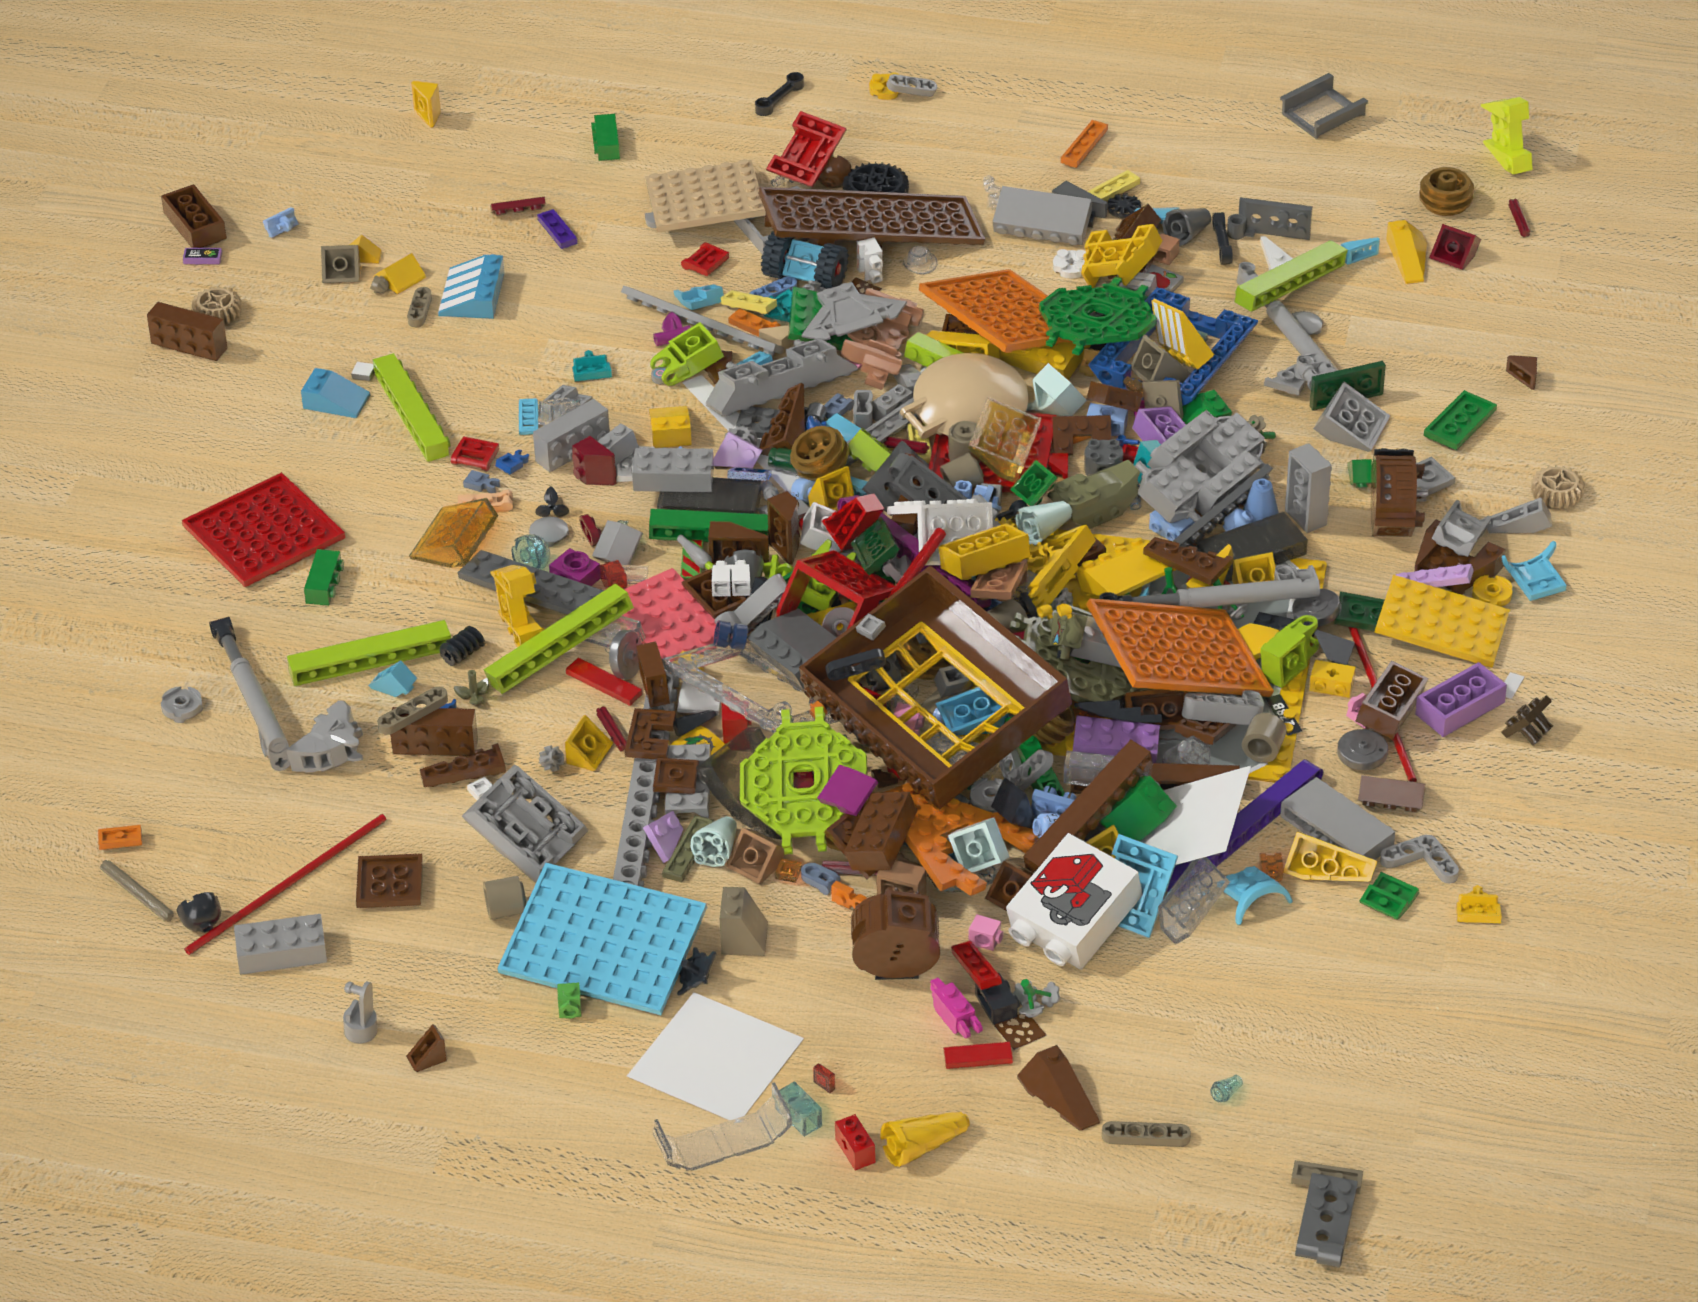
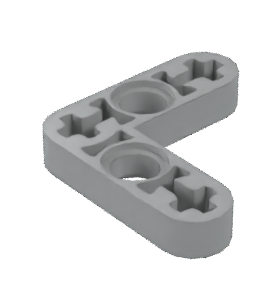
M1016 748L1002 759L999 765L1003 777L1024 791L1050 769L1053 764V755L1049 751L1038 750L1021 764ZM1013 761L1012 769L1009 770L1010 763ZM1031 767V774L1028 776V770Z
M1422 835L1384 848L1381 851L1380 863L1383 867L1395 868L1424 858L1442 882L1450 884L1458 879V866L1439 841L1432 835ZM1411 849L1414 853L1408 854L1404 850ZM1434 857H1441V858H1443L1444 860H1442V861H1436V860H1434L1433 858H1434Z

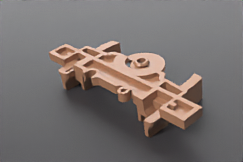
M867 288L865 295L907 301V304L897 318L892 320L886 318L883 319V323L848 333L847 335L853 341L845 339L840 357L862 364L861 371L868 373L864 384L883 390L888 374L898 375L903 361L900 359L901 353L899 348L908 338L909 324L919 326L923 309L918 308L917 303L909 299H898L883 292Z

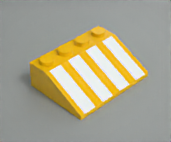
M1152 300L1153 314L1157 318V338L1162 346L1161 348L1181 364L1185 363L1187 367H1193L1198 370L1214 356V353L1183 311L1159 300Z

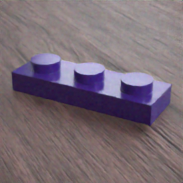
M554 209L537 214L538 221L560 249L578 244L577 237Z

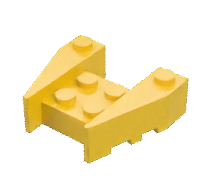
M1154 224L1138 226L1132 238L1112 240L1107 230L1091 232L1084 247L1086 253L1083 255L1085 262L1082 265L1081 274L1087 285H1091L1092 288L1095 287L1099 277L1118 275L1119 278H1122L1123 285L1127 286L1157 253L1163 240Z
M510 565L490 571V574L494 577L500 607L498 614L502 621L510 626L507 628L510 635L513 634L514 643L519 647L545 629L541 628L529 614L528 607L524 604L523 599L526 598L527 594L535 592L536 578L534 573H531L524 566Z

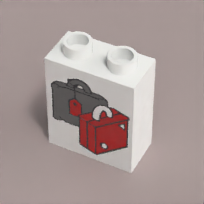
M1068 833L1006 906L1011 925L1008 931L1012 938L1023 946H1029L1033 942L1043 948L1046 957L1054 964L1064 966L1068 962L1082 970L1142 897L1138 871Z

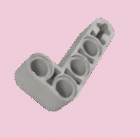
M781 574L772 576L735 611L720 614L714 620L715 624H717L718 620L730 622L732 626L735 623L747 625L749 633L779 605L787 586L786 581Z
M1252 690L1243 691L1242 698L1187 693L1185 694L1182 716L1191 720L1250 725L1254 716L1263 713L1264 701L1260 693Z

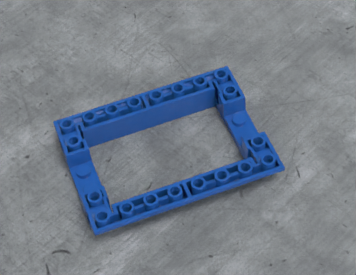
M1156 287L1145 300L1151 308L1152 315H1154L1152 300L1156 299L1183 311L1196 330L1220 339L1211 349L1214 356L1198 370L1194 369L1183 383H1180L1182 406L1193 401L1258 324V320L1225 309L1216 319L1189 310L1190 298ZM1156 326L1149 330L1145 335L1150 337L1152 333L1156 330ZM1143 336L1134 341L1107 343L1089 363V367L1102 384L1143 394V381L1131 378L1132 365L1127 364L1130 358L1137 352ZM1169 377L1164 378V380H1175Z

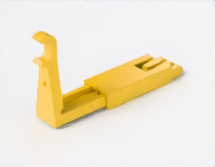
M1087 525L1076 527L1062 534L1058 532L1053 538L1049 539L1047 537L1042 541L1043 545L1048 543L1049 547L1052 545L1054 547H1064L1063 549H1058L1029 585L1031 591L1028 596L1030 599L1034 598L1032 602L1034 605H1037L1036 609L1046 604L1050 605L1079 569L1077 564L1095 543L1096 539Z

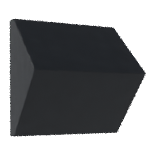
M1004 778L991 807L1011 824L1033 829L1035 817L1027 794L1010 780Z

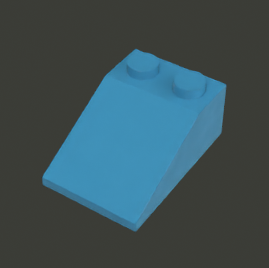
M314 368L301 390L303 409L357 418L368 400L370 392L334 371Z
M979 687L936 703L945 726L955 735L969 734L1001 708L998 703ZM1009 713L1004 715L992 726L1000 728L1002 725H1004L1005 718L1009 717Z

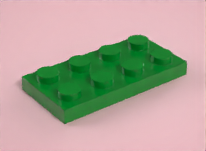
M1464 390L1424 429L1423 436L1458 450L1497 410V404Z

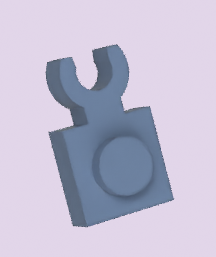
M471 470L463 481V486L478 492L486 489L489 493H496L495 486L500 487V480L497 478L490 479L489 474Z

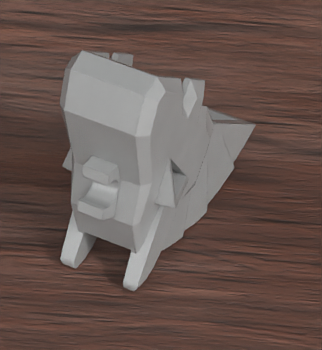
M337 701L327 708V715L319 714L315 717L314 721L316 724L313 725L311 732L286 749L292 771H305V773L322 772L347 761L363 760V755L357 752L358 738L363 735L362 729L358 728L357 722L354 721L351 707L345 701Z

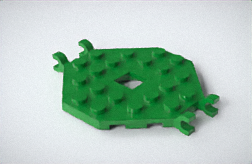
M1115 277L1112 282L1102 284V287L1092 288L1091 285L1076 286V290L1056 289L1039 303V311L1050 329L1046 332V335L1050 336L1046 341V346L1053 347L1058 337L1063 340H1071L1073 344H1076L1072 354L1079 356L1083 352L1085 345L1140 339L1156 326L1157 320L1156 316L1152 315L1149 304L1145 302L1148 296H1145L1148 286L1141 285L1136 291L1119 286L1122 278ZM1095 311L1107 316L1094 317L1089 314Z

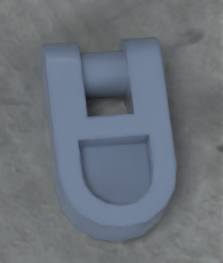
M837 393L824 405L827 409L825 417L829 419L836 413L842 416L848 410L851 411L854 406V400L851 398L846 399L843 395Z
M807 863L801 868L802 880L818 888L824 895H828L831 892V885L835 881H841L840 876L836 872L816 863Z

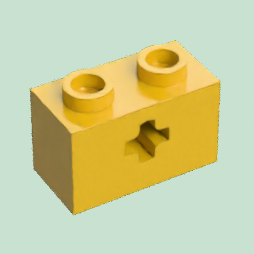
M1315 660L1310 676L1309 691L1350 698L1355 681L1356 667Z

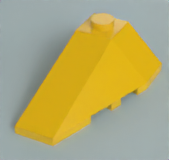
M1406 220L1388 222L1386 240L1405 284L1424 282L1427 242L1423 233Z
M1297 832L1283 872L1302 880L1371 882L1378 861L1302 832Z

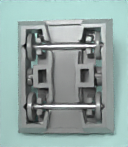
M513 765L462 815L463 819L492 844L502 856L510 860L535 883L540 876L545 862L555 865L588 832V829L581 821L517 765ZM548 815L552 818L553 822H550L547 819Z

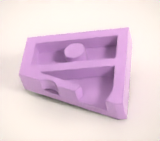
M729 431L714 457V466L753 468L762 449Z
M674 811L643 827L662 863L667 862L671 858L683 831V827Z

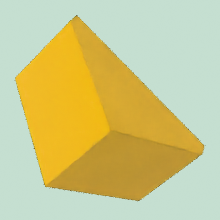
M361 234L349 244L358 245L360 263L379 264L382 251Z

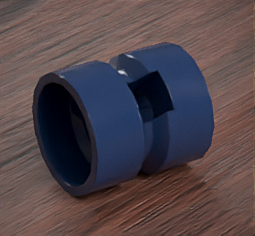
M718 620L714 632V646L726 648L729 645L731 649L743 651L747 641V625L735 623L732 626L730 622Z

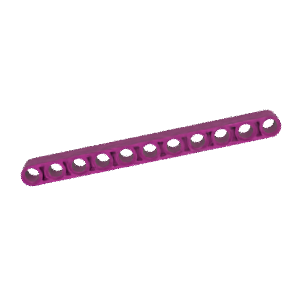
M859 495L840 498L837 504L838 511L842 509V506L859 497ZM881 513L879 518L882 517L886 521L900 548L896 556L901 558L906 555L912 563L919 553V540L885 514ZM925 565L923 569L920 571V573L930 565ZM931 565L981 608H988L991 605V599L979 600L971 598V588L975 583L972 579L961 580L941 569L940 565Z

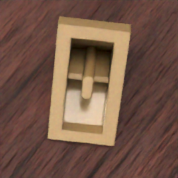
M789 325L759 329V338L784 347L780 355H783L786 349L794 345L795 341L788 339Z

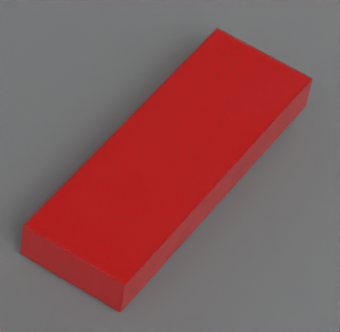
M1010 1042L943 1047L946 1069L1013 1063Z

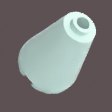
M1064 501L1023 507L1018 510L1019 514L1016 515V525L1019 530L1028 534L1029 544L1037 545L1038 542H1042L1071 518L1072 508Z

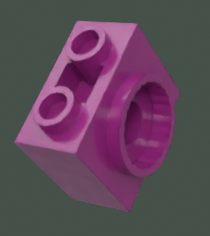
M571 548L549 564L550 573L589 586H593L601 579L600 563L590 559L586 553L575 551Z

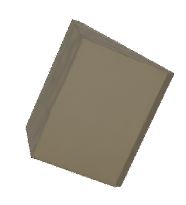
M358 245L321 246L322 283L360 281L361 265Z

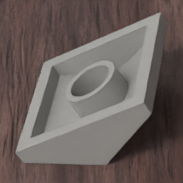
M608 520L592 556L628 569L643 533L625 524Z

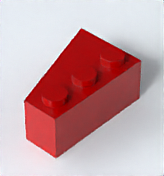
M875 494L859 496L842 506V509L832 513L830 517L823 519L822 523L841 551L853 549L851 542L879 518L884 507Z

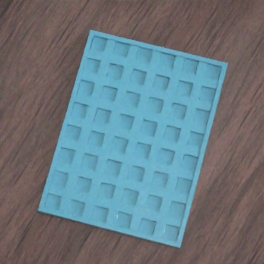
M545 862L497 970L500 974L557 988V984L579 982L581 995L662 1015L681 971V963L686 959L705 915L707 904Z

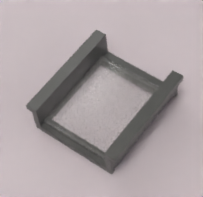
M1330 73L1280 97L1282 101V115L1315 139L1360 115L1365 116L1368 100L1362 98L1354 103L1349 101L1333 89L1334 76Z

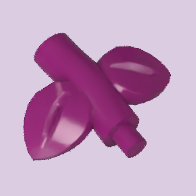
M670 312L662 323L663 332L653 334L654 343L656 346L669 344L668 341L691 327L690 325L683 327L681 319L674 312Z

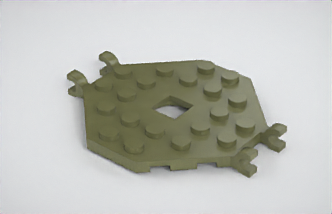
M1070 605L1073 613L1093 617L1091 612ZM1016 612L1014 621L1010 622L1009 629L1015 631L1025 629L1024 640L1018 637L1022 642L1067 678L1073 701L1080 703L1120 700L1124 698L1126 693L1154 690L1132 687L1121 667L1091 660L1090 664H1084L1073 656H1069L1068 661L1057 659L1058 647L1050 645L1052 628L1047 622V616L1043 618H1026Z

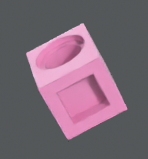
M976 914L969 927V941H972L977 947L993 951L996 944H1000L1003 938L1001 921Z

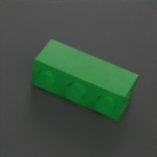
M615 113L594 115V122H591L594 154H598L599 161L620 159Z
M316 550L304 587L306 604L330 605L331 599L336 594L335 586L340 582V571L344 570V560L341 559L340 551Z

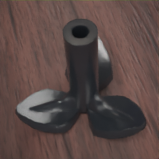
M552 486L546 490L544 500L548 505H540L535 511L536 515L540 517H548L551 510H553L556 516H565L569 513L568 507L564 504L556 505L558 495Z

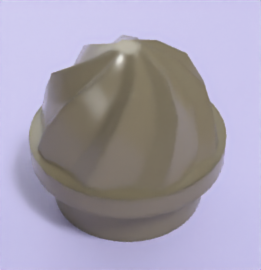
M375 275L370 289L374 290V293L386 292L389 288L388 281L383 276Z

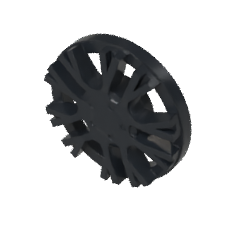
M1123 193L1122 196L1115 194L1114 198H1109L1107 210L1112 216L1123 219L1134 213L1137 208H1141L1140 199L1138 200V197L1135 195L1133 197L1128 196V193Z

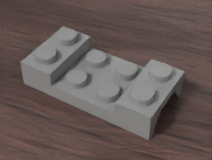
M1456 500L1437 526L1432 539L1438 545L1447 546L1453 549L1456 554L1468 557L1477 540L1486 531L1492 517L1488 515L1479 520L1463 512L1460 501Z
M710 744L670 745L668 758L699 760L695 794L667 793L665 813L668 814L674 811L675 815H677L678 813L695 812L699 816L709 819Z

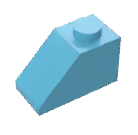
M399 661L378 673L368 686L373 690L397 697L403 693L404 695L408 694L414 688L412 684L417 680V677L402 661Z

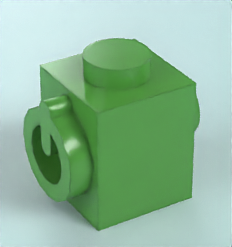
M579 982L557 984L559 1018L571 1019L581 1017Z

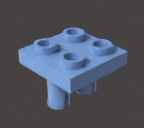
M1049 786L1044 787L1043 791L1035 789L1031 804L1035 819L1041 813H1057L1061 815L1077 798L1076 795L1072 793L1070 798H1068L1070 792H1065L1063 797L1056 795V790L1052 787L1050 792H1048Z

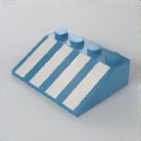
M482 255L450 267L438 316L494 319L505 273L503 255Z

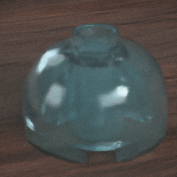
M526 534L514 540L516 541L515 546H512L511 549L514 561L541 570L546 567L550 561V548L544 538L536 534Z

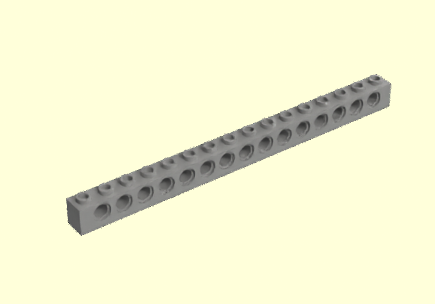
M664 666L670 704L650 708L645 696L643 709L675 711V704L673 703V701L676 702L677 689L675 687H679V675H676L675 667ZM652 730L651 738L670 741V732ZM634 758L613 880L644 887L642 879L647 876V866L645 863H649L650 852L647 849L652 847V843L643 827L654 822L653 818L657 817V805L655 803H659L660 792H653L657 760Z

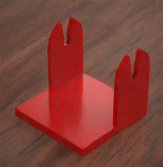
M835 550L797 560L779 602L776 617L797 609L808 582L813 577L858 604L847 628L849 629L875 609L879 600L886 599L896 585L875 573L869 576L861 565Z

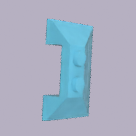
M1118 834L1112 855L1116 856V860L1138 871L1143 894L1118 926L1150 938L1178 855Z

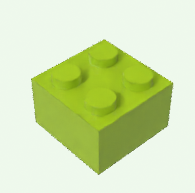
M863 427L848 443L849 455L854 459L858 457L863 461L861 465L869 472L872 470L876 472L891 454L887 447Z

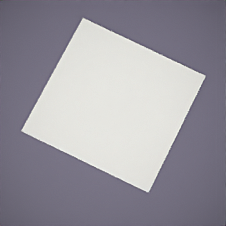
M1251 766L1163 790L1177 807L1164 822L1140 842L1178 855L1176 865L1225 852Z
M693 993L629 1072L627 1077L739 1124L804 1038L702 995Z

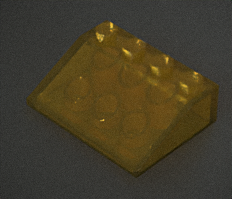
M988 397L968 449L996 475L1016 483L1026 462L1041 418Z
M488 498L442 507L409 557L413 560L449 568L463 567L478 550V546L486 538L490 528L494 526L498 514Z

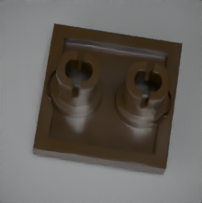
M1546 695L1541 699L1536 697L1528 706L1526 704L1516 711L1518 714L1516 717L1512 716L1505 722L1507 726L1501 733L1508 738L1516 732H1521L1533 746L1542 736L1534 729L1531 722L1540 729L1542 734H1545L1553 727L1542 713L1552 700Z

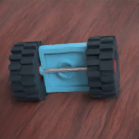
M774 231L771 232V235L769 234L765 247H763L761 271L765 276L778 279L789 276L807 282L813 280L821 283L820 287L826 289L843 284L849 261L847 260L849 254L846 247L830 243L825 244L823 247L795 240L794 237H776Z

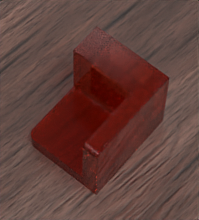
M619 560L600 565L601 581L606 589L614 584H617L622 589L628 588L627 574Z

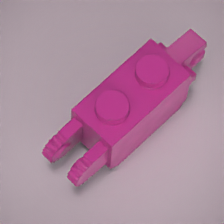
M938 977L930 981L935 1011L954 1034L960 1033L967 1039L971 1037L970 1027L976 1033L983 1031L980 1021L975 1016V1009L953 982L945 985Z

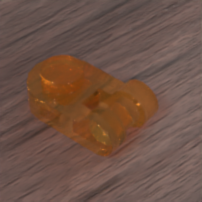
M1281 852L1274 853V855L1259 853L1261 871L1278 883L1281 882L1284 874Z

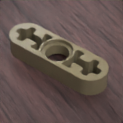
M419 287L414 292L407 314L408 324L411 327H421L425 323L432 301L431 290L428 287Z

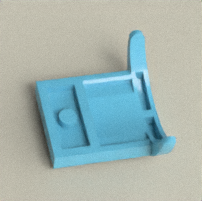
M1552 541L1538 556L1525 562L1511 563L1507 561L1505 555L1502 556L1504 567L1515 579L1529 601L1566 591L1567 585L1549 561L1557 546L1555 541Z
M1255 866L1247 867L1236 874L1227 875L1224 879L1218 881L1219 889L1239 902L1235 915L1237 925L1242 923L1243 916L1248 907L1257 898L1265 894L1280 893L1285 896L1289 903L1293 902L1286 888Z

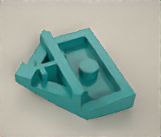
M790 289L775 298L773 296L769 297L777 300V307L769 313L763 314L765 317L789 322L792 294Z
M587 350L584 352L585 356L573 359L574 366L572 367L575 382L612 377L610 363L607 362V355L605 354L593 355V351Z

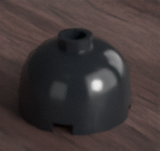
M213 892L196 894L193 896L194 900L188 903L187 900H184L178 905L176 911L182 924L192 931L208 932L213 929V926L221 917V905L217 895L215 896Z

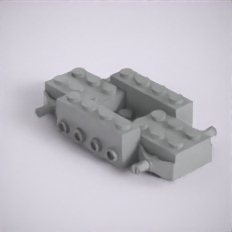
M1206 410L1154 449L1150 454L1152 458L1147 464L1152 469L1147 468L1141 461L1135 465V468L1143 474L1138 494L1169 523L1185 518H1191L1196 522L1201 517L1194 509L1204 516L1254 475L1258 468L1261 469L1266 465L1260 458L1263 449L1262 442L1265 438L1238 413H1235L1233 416L1216 418Z

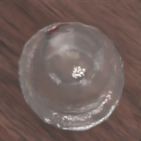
M922 245L911 248L908 255L903 259V265L909 271L920 275L931 273L938 265L935 255Z

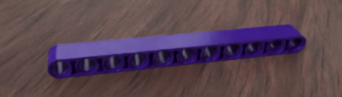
M1306 759L1302 760L1237 813L1225 852L1175 865L1166 891L1175 897L1182 896L1281 814L1283 800L1317 777L1321 780L1324 774L1323 769Z

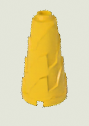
M962 1112L929 1114L917 1118L909 1117L889 1121L881 1127L880 1138L887 1141V1145L882 1147L890 1163L895 1167H901L922 1157L921 1155L939 1148L940 1145L951 1141L954 1137L965 1133L970 1126L968 1116Z

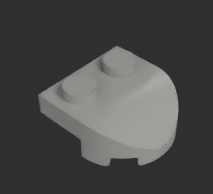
M906 555L900 559L895 556L883 564L882 570L888 577L891 576L898 583L910 566L911 561Z

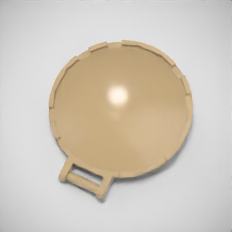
M977 353L955 354L932 363L921 373L914 387V402L903 407L900 410V415L913 425L921 439H926L936 433L949 436V429L953 424L961 421H972L982 427L984 431L983 441H988L1005 435L1020 423L1028 407V390L1021 375L1012 366L998 358ZM914 414H916L920 418V420L926 425L925 427L918 421Z

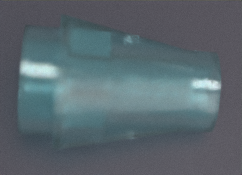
M1238 1075L1216 1081L1210 1089L1211 1096L1217 1102H1227L1237 1089L1243 1085V1081Z

